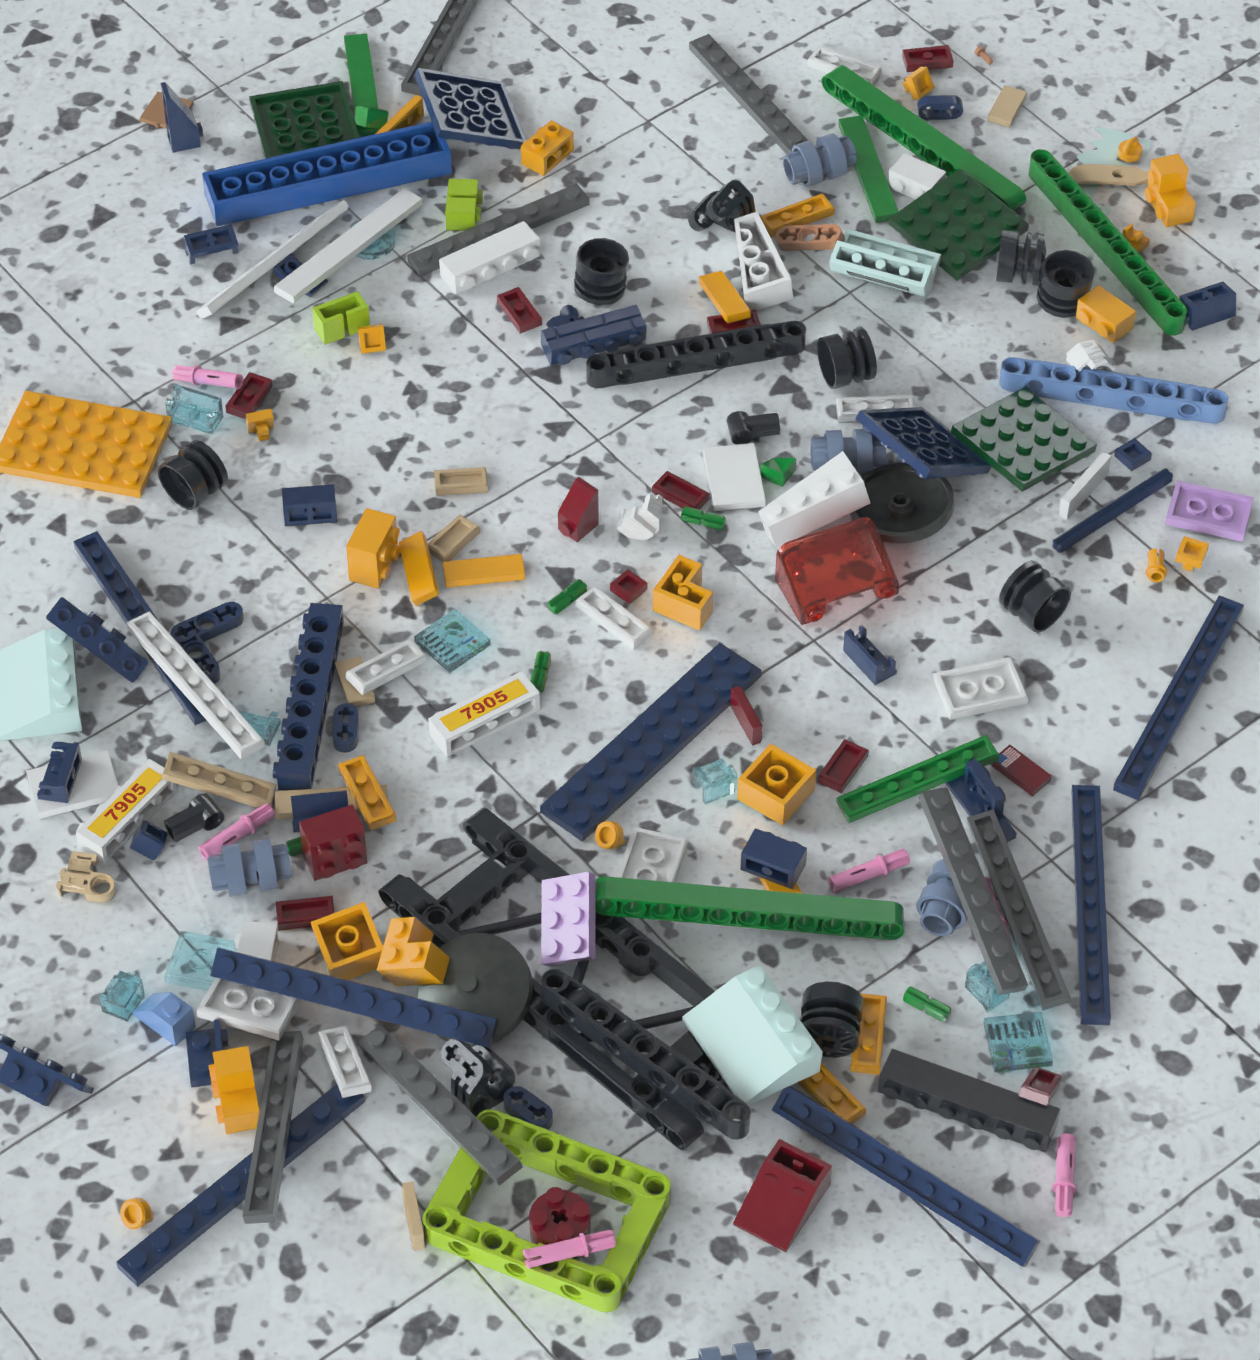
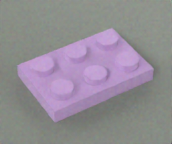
M1177 480L1165 525L1243 542L1254 497Z
M585 872L542 880L541 965L550 967L595 959V874Z

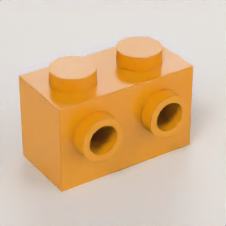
M552 120L549 121L544 127L539 128L537 133L529 140L523 142L520 149L521 164L545 176L574 150V132Z
M1096 286L1078 299L1076 318L1113 344L1134 328L1136 311L1101 286Z

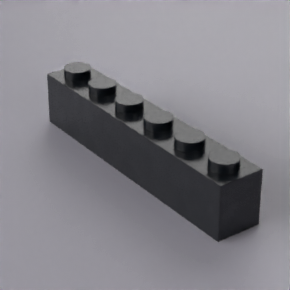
M893 1048L879 1075L878 1092L890 1099L907 1102L915 1108L932 1111L945 1119H954L967 1124L973 1129H981L993 1133L1001 1139L1018 1142L1031 1150H1040L1046 1153L1058 1125L1060 1108L1049 1104L1046 1106L1018 1096L1019 1093Z

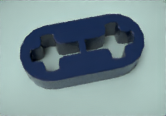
M955 95L924 96L917 103L918 114L925 120L957 119L963 114L962 99Z
M344 703L338 705L334 710L332 737L334 748L339 752L347 753L353 751L358 744L359 715L356 706ZM344 715H349L348 722H343ZM343 733H348L347 741H342Z
M521 1086L510 1087L506 1090L503 1103L505 1111L510 1116L547 1130L551 1128L553 1112L549 1105ZM520 1098L522 1099V1104L519 1102L512 1104V1099L518 1101ZM534 1115H536L537 1117H541L542 1115H544L545 1120L539 1118L535 1121Z

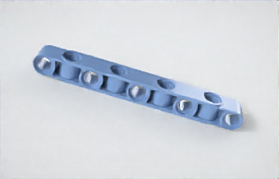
M1015 357L1006 358L1001 363L999 385L1004 390L1016 392L1026 387L1037 397L1212 424L1222 422L1226 414L1228 396L1224 391L1098 369L1092 370L1085 367L1078 371L1072 365Z

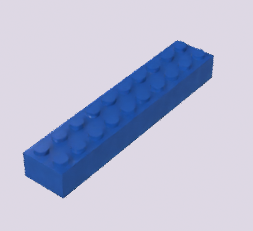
M432 122L203 172L204 194L216 227L452 174L451 151L446 140L437 137Z

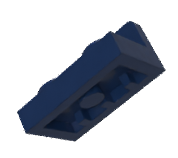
M220 1019L214 1020V1029L185 1032L191 1088L212 1085L209 1065L214 1064L213 1052L222 1051L223 1047L229 1046L227 1029H221Z

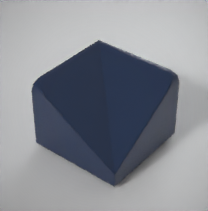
M143 820L132 838L130 849L151 860H155L165 845L168 833Z

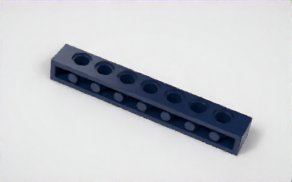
M310 603L309 612L303 615L302 626L305 632L299 635L298 649L301 652L300 655H295L294 670L297 672L296 676H291L290 692H292V697H287L286 713H288L287 719L283 718L281 734L284 737L283 740H278L277 744L279 762H274L272 775L274 779H277L278 790L312 789L335 672V662H337L344 625L342 605Z

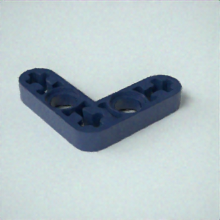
M226 602L178 623L171 629L170 635L188 655L192 651L203 653L200 657L192 658V660L202 671V666L205 665V668L211 674L204 673L214 684L220 680V667L204 642L239 627L244 620L242 606L236 602ZM211 622L214 624V626L210 629H203L200 627L203 623Z

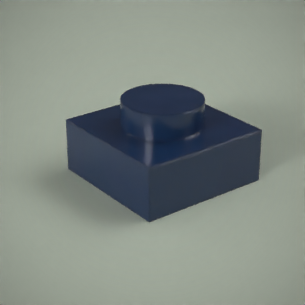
M1134 438L1116 448L1114 456L1132 472L1149 462L1152 453Z

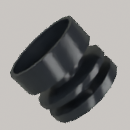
M1002 230L996 281L1012 283L1016 272L1021 273L1022 284H1026L1028 273L1033 274L1032 285L1038 286L1043 261L1046 257L1044 234L1038 233L1037 244H1031L1032 233L1028 232L1025 243H1019L1018 231Z
M594 238L584 242L579 247L576 256L574 289L581 299L596 305H609L623 297L626 290V274L629 265L628 251L624 246L615 240Z
M1070 250L1056 251L1048 255L1043 261L1036 295L1041 308L1045 312L1057 317L1067 318L1076 316L1078 299L1087 294L1092 287L1095 272L1092 262L1086 256Z
M863 327L853 329V331H844L842 338L839 334H832L818 339L817 355L820 369L826 384L831 389L850 385L852 379L859 383L863 382L864 379L871 380L875 378L877 374L876 355L872 341Z
M199 440L189 442L185 448L179 450L177 455L171 456L162 463L157 470L160 483L168 496L176 504L187 510L195 509L207 499L208 495L217 492L228 481L227 470L220 457L210 446Z
M1031 560L1022 564L1009 576L1000 592L999 603L1003 608L1009 610L1013 616H1019L1020 621L1029 629L1039 633L1048 629L1061 617L1070 601L1071 590L1058 578L1051 577L1050 572L1047 569H1043L1038 562Z
M819 982L806 988L802 997L801 1018L799 1020L822 1050L823 1057H844L855 1052L858 1048L860 1022L862 1021L864 1005L863 997L853 987L839 982Z

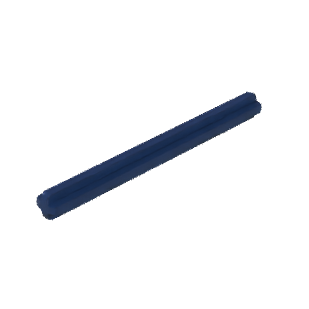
M1167 468L1162 469L1053 539V549H1056L1058 553H1062L1172 482V472Z

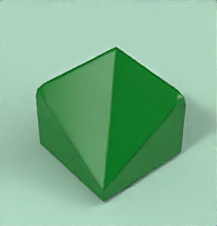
M358 106L356 107L354 120L356 125L381 129L388 121L389 112L374 107Z
M772 458L764 462L760 470L761 478L783 487L796 471V459Z

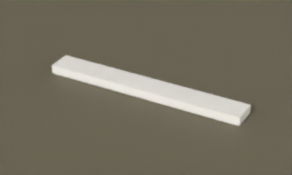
M403 188L274 286V293L295 303L422 206L423 198Z
M342 200L332 205L197 309L196 312L199 317L205 318L215 313L344 213L349 207L346 201Z
M150 611L126 623L128 631L240 759L265 748V742Z

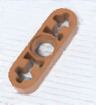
M836 224L790 225L780 228L775 234V240L784 251L833 250L837 240L845 241V235ZM815 234L812 240L804 241L808 235Z

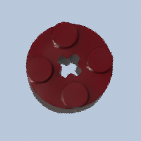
M559 1187L548 1189L546 1193L535 1200L530 1209L529 1225L532 1243L547 1245L579 1237L580 1233H583L584 1236L591 1234L589 1204L574 1192L562 1190Z

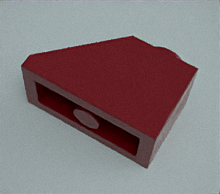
M580 477L575 479L558 510V530L564 536L570 537L577 543L599 525L598 489Z

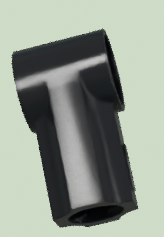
M736 411L731 413L726 419L732 443L735 445L748 444L756 437L780 435L778 413L748 416L746 412Z
M204 793L196 796L190 802L188 808L164 820V827L173 842H178L202 828L206 831L217 828L223 822L225 815L210 795Z

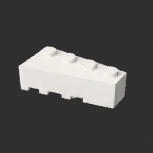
M758 212L734 219L744 299L748 308L759 311L794 299L791 278Z
M842 451L758 512L767 536L777 549L870 504L864 481Z

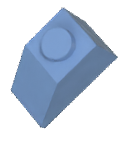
M172 992L153 993L133 1011V1015L174 1046L178 1045L186 1037L185 1032L193 1031L196 1028L193 1008Z

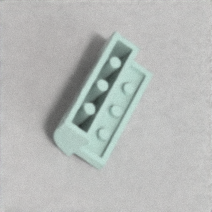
M846 229L844 242L837 240L829 261L832 272L923 297H928L934 285L933 279L941 261V254Z

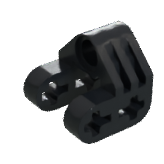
M732 180L719 191H713L701 200L688 216L689 225L693 230L700 232L715 223L736 233L734 219L756 212L754 197L740 181ZM731 190H734L735 192L733 198L729 197V195L732 192ZM703 214L705 217L702 219V223L698 221L699 216Z
M456 1039L447 1041L441 1049L443 1062L454 1072L451 1076V1093L475 1117L480 1112L492 1109L503 1102L504 1093L507 1089L513 1087L516 1076L514 1070L492 1049L479 1045L471 1047L466 1042ZM455 1048H457V1054L461 1056L460 1059L455 1058ZM495 1071L501 1072V1082H498L499 1078L495 1074Z

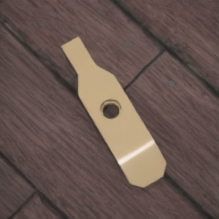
M1085 164L1074 166L1069 171L1070 176L1078 185L1093 183L1101 184V186L1106 184L1129 185L1130 188H1134L1136 185L1148 184V171L1135 166Z

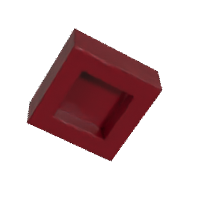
M629 569L610 583V591L629 605L648 590V582Z

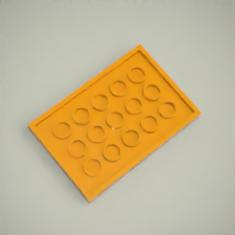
M25 390L0 443V473L141 498L172 427V417Z

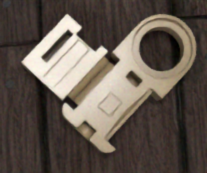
M72 851L67 870L66 868L61 869L59 875L61 881H58L56 885L60 897H62L63 891L85 894L86 901L100 903L113 899L116 894V887L110 875L90 870L92 865H98L99 863L97 854ZM99 883H108L110 885V889L105 893L95 892V887Z

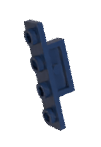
M64 597L57 601L46 616L48 621L131 683L135 682L148 665V660L130 648L124 641L127 637L116 628L110 631L102 625L105 620L93 611L90 614H87L85 611L82 612Z
M976 758L966 762L965 774L945 784L969 817L994 809L1006 841L1009 842L1016 839L1017 833L1003 815L1004 802L1006 801L1004 791L1001 787H997L994 784L987 768L982 767Z
M0 1034V1049L8 1052L0 1069V1083L43 1106H49L61 1081L79 1091L93 1093L94 1088L86 1084L88 1081L86 1077L75 1072L69 1075L62 1071L63 1065L50 1059L44 1062L38 1059L40 1053L25 1046L21 1050L14 1046L16 1042L14 1039Z

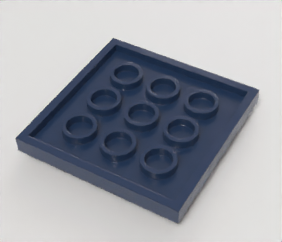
M417 68L414 76L437 137L460 140L467 143H480L487 146L521 149L523 142L527 139L503 81Z
M923 407L859 410L855 418L863 425V429L866 432L874 434L880 439V443L884 447L893 450L898 455L899 460L912 466L916 470V474L924 479L960 477L965 475L975 476L978 474H988L991 469L988 463L952 435L951 430Z

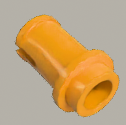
M1157 548L1149 550L1147 554L1148 567L1146 569V576L1152 582H1161L1167 575V569L1164 566L1165 554L1160 549L1158 557Z

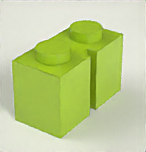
M449 179L445 211L446 230L465 231L476 226V221H481V207L478 204H483V190L478 189V179Z
M358 291L312 308L314 330L324 345L345 338V333H348L350 336L358 333L357 327L370 325L369 306Z

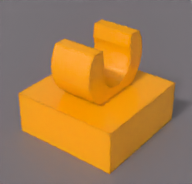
M927 67L918 68L905 78L906 81L902 82L905 91L910 92L914 100H920L935 88Z
M1133 224L1123 229L1122 235L1138 253L1149 246L1150 239L1144 236L1143 231L1134 229Z
M383 324L357 327L361 354L386 350Z
M266 409L246 414L248 433L257 432L259 441L268 440L269 429L273 428L274 423L272 410Z
M1184 536L1177 551L1175 562L1182 563V569L1193 572L1194 567L1201 569L1208 552L1209 543Z

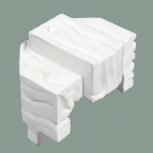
M1095 340L1080 342L1066 353L1068 356L1066 358L1069 365L1075 366L1078 371L1085 367L1092 370L1098 369L1115 372L1112 360Z
M649 494L645 497V503L642 507L633 506L627 510L625 508L620 510L616 529L632 539L643 541L653 537L655 533L659 532L661 524L662 496L658 494L655 498Z

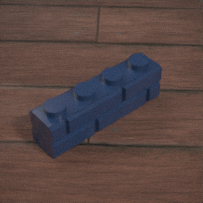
M633 305L541 330V346L550 366L555 364L565 365L573 359L581 357L587 359L591 355H595V353L603 351L612 352L628 344L631 346L638 345L643 340H646L647 327L638 306Z

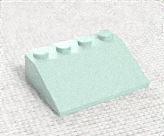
M59 628L45 629L1 649L0 741L82 731L74 639Z
M761 965L732 978L682 1018L733 1094L747 1105L820 1072L822 1050Z

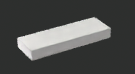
M818 46L808 59L809 67L826 73L831 72L840 65H844L872 85L875 84L882 73V68L821 46Z
M913 395L836 398L838 423L858 422L855 418L859 410L914 407Z
M1105 452L1101 453L1061 497L1060 517L1067 520L1109 474L1111 455Z
M595 586L576 600L577 608L632 649H635L652 635V628Z
M408 639L347 671L345 678L361 695H364L425 663L427 656Z
M348 1026L319 1031L320 1043L342 1098L371 1092V1082Z

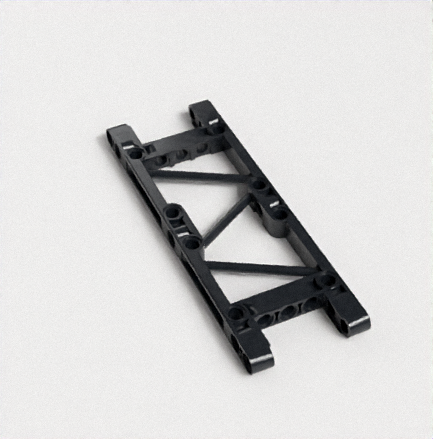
M483 807L463 822V829L468 837L472 839V844L490 858L439 899H435L410 877H404L401 874L395 876L378 890L383 903L400 918L415 917L433 932L431 942L440 948L450 940L466 934L487 933L495 935L541 924L542 912L459 931L463 923L473 915H479L480 910L494 898L498 899L501 897V893L514 882L518 883L528 874L541 884L542 880L568 876L570 874L494 813ZM595 912V944L608 950L619 959V963L634 975L645 976L653 973L693 1006L634 1020L643 1028L651 1029L681 1022L685 1014L715 992L625 918L600 915ZM590 960L577 962L572 978L580 984H583ZM532 978V999L528 1011L523 1018L526 1023L682 1151L687 1149L704 1134L703 1125L693 1113L643 1078V1076L638 1074L632 1078L591 1044V1042H594L585 1034L575 1031L574 1026L548 1007L541 997L542 985ZM690 1030L670 1046L697 1067H699L700 1063L707 1064L708 1056Z

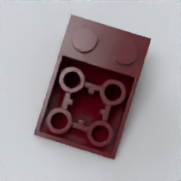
M779 1139L764 1160L733 1225L787 1252L831 1185L832 1165Z

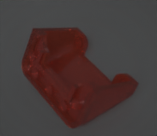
M861 518L788 541L777 550L775 581L801 625L819 621L826 611L827 603L873 589L875 596L881 599H888L899 594L898 579L879 530L871 518Z

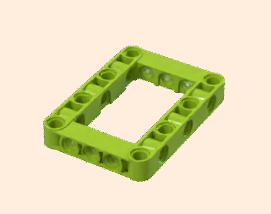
M489 1109L480 1112L476 1118L488 1129H494L491 1132L521 1161L522 1165L632 1207L628 1215L623 1216L622 1227L615 1239L616 1245L614 1248H610L603 1264H595L593 1267L572 1257L527 1269L523 1249L535 1248L544 1244H534L517 1237V1234L485 1221L480 1223L465 1217L487 1173L465 1151L459 1148L423 1214V1231L427 1243L600 1312H612L617 1309L670 1206L671 1183L668 1177L655 1170L497 1110ZM651 1192H659L660 1194L655 1195L651 1194ZM436 1224L443 1225L442 1227H433ZM490 1246H498L499 1248H497V1249H490V1248H488V1247H490ZM549 1267L555 1268L553 1271H546L544 1269ZM608 1289L611 1290V1292L603 1293L601 1292V1290Z

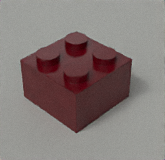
M353 804L299 822L302 854L314 881L329 878L334 874L349 869H356L361 865L367 864L365 829Z

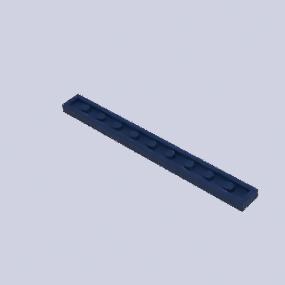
M98 531L73 541L75 550L125 623L149 611L157 619ZM142 647L193 724L196 726L207 721Z
M1220 595L1218 596L1118 775L1113 791L1139 801L1241 616L1244 604Z
M1072 785L1071 804L1080 1024L1110 1025L1111 1011L1100 786Z
M220 947L216 950L210 974L212 977L487 1048H492L498 1023L497 1018Z
M336 1084L291 1120L284 1168L365 1103V1096L358 1094L342 1098ZM253 1152L116 1261L117 1268L138 1287L243 1202L246 1196Z
M788 1086L784 1088L774 1104L773 1112L1022 1267L1027 1266L1041 1240L794 1087Z

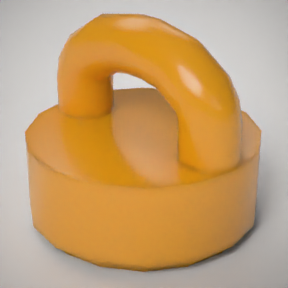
M1134 136L1119 144L1118 156L1122 161L1132 163L1140 160L1142 157V146L1139 143L1138 137Z
M605 821L598 825L595 838L601 848L616 849L625 844L624 833L620 824L614 821Z
M136 1197L126 1200L120 1209L122 1222L130 1229L144 1227L154 1219L149 1204L142 1198Z

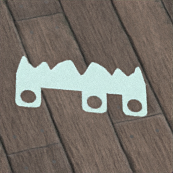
M1095 127L1104 139L1091 142L1097 148L1096 150L1085 151L1077 156V159L1084 165L1132 166L1116 159L1118 157L1119 144L1129 140L1134 135L1119 130ZM1138 137L1139 141L1146 145V148L1142 151V156H1145L1152 143L1149 140ZM1090 183L1079 186L1092 199L1101 184ZM1095 203L1099 208H1101L1105 212V215L1108 218L1109 214L1111 213V209L1109 207Z

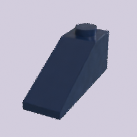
M162 82L161 91L167 138L172 153L201 147L200 137H203L201 122L196 123L193 112L166 82Z

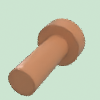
M983 46L977 47L974 53L978 57L981 56L991 65L993 60L985 53L986 49Z

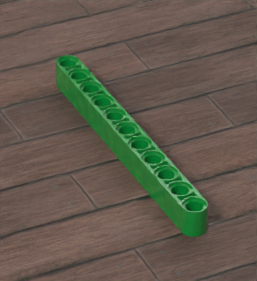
M840 65L822 77V86L828 94L858 115H862L865 120L928 164L946 171L947 177L961 168L1011 210L1015 211L1026 203V195L1019 186L848 67Z
M1044 149L1033 151L1029 165L1030 179L1052 202L1056 209L1163 332L1173 336L1181 334L1185 327L1186 306L1055 157Z
M607 876L599 877L595 880V912L600 915L883 940H896L905 933L904 908L898 902Z

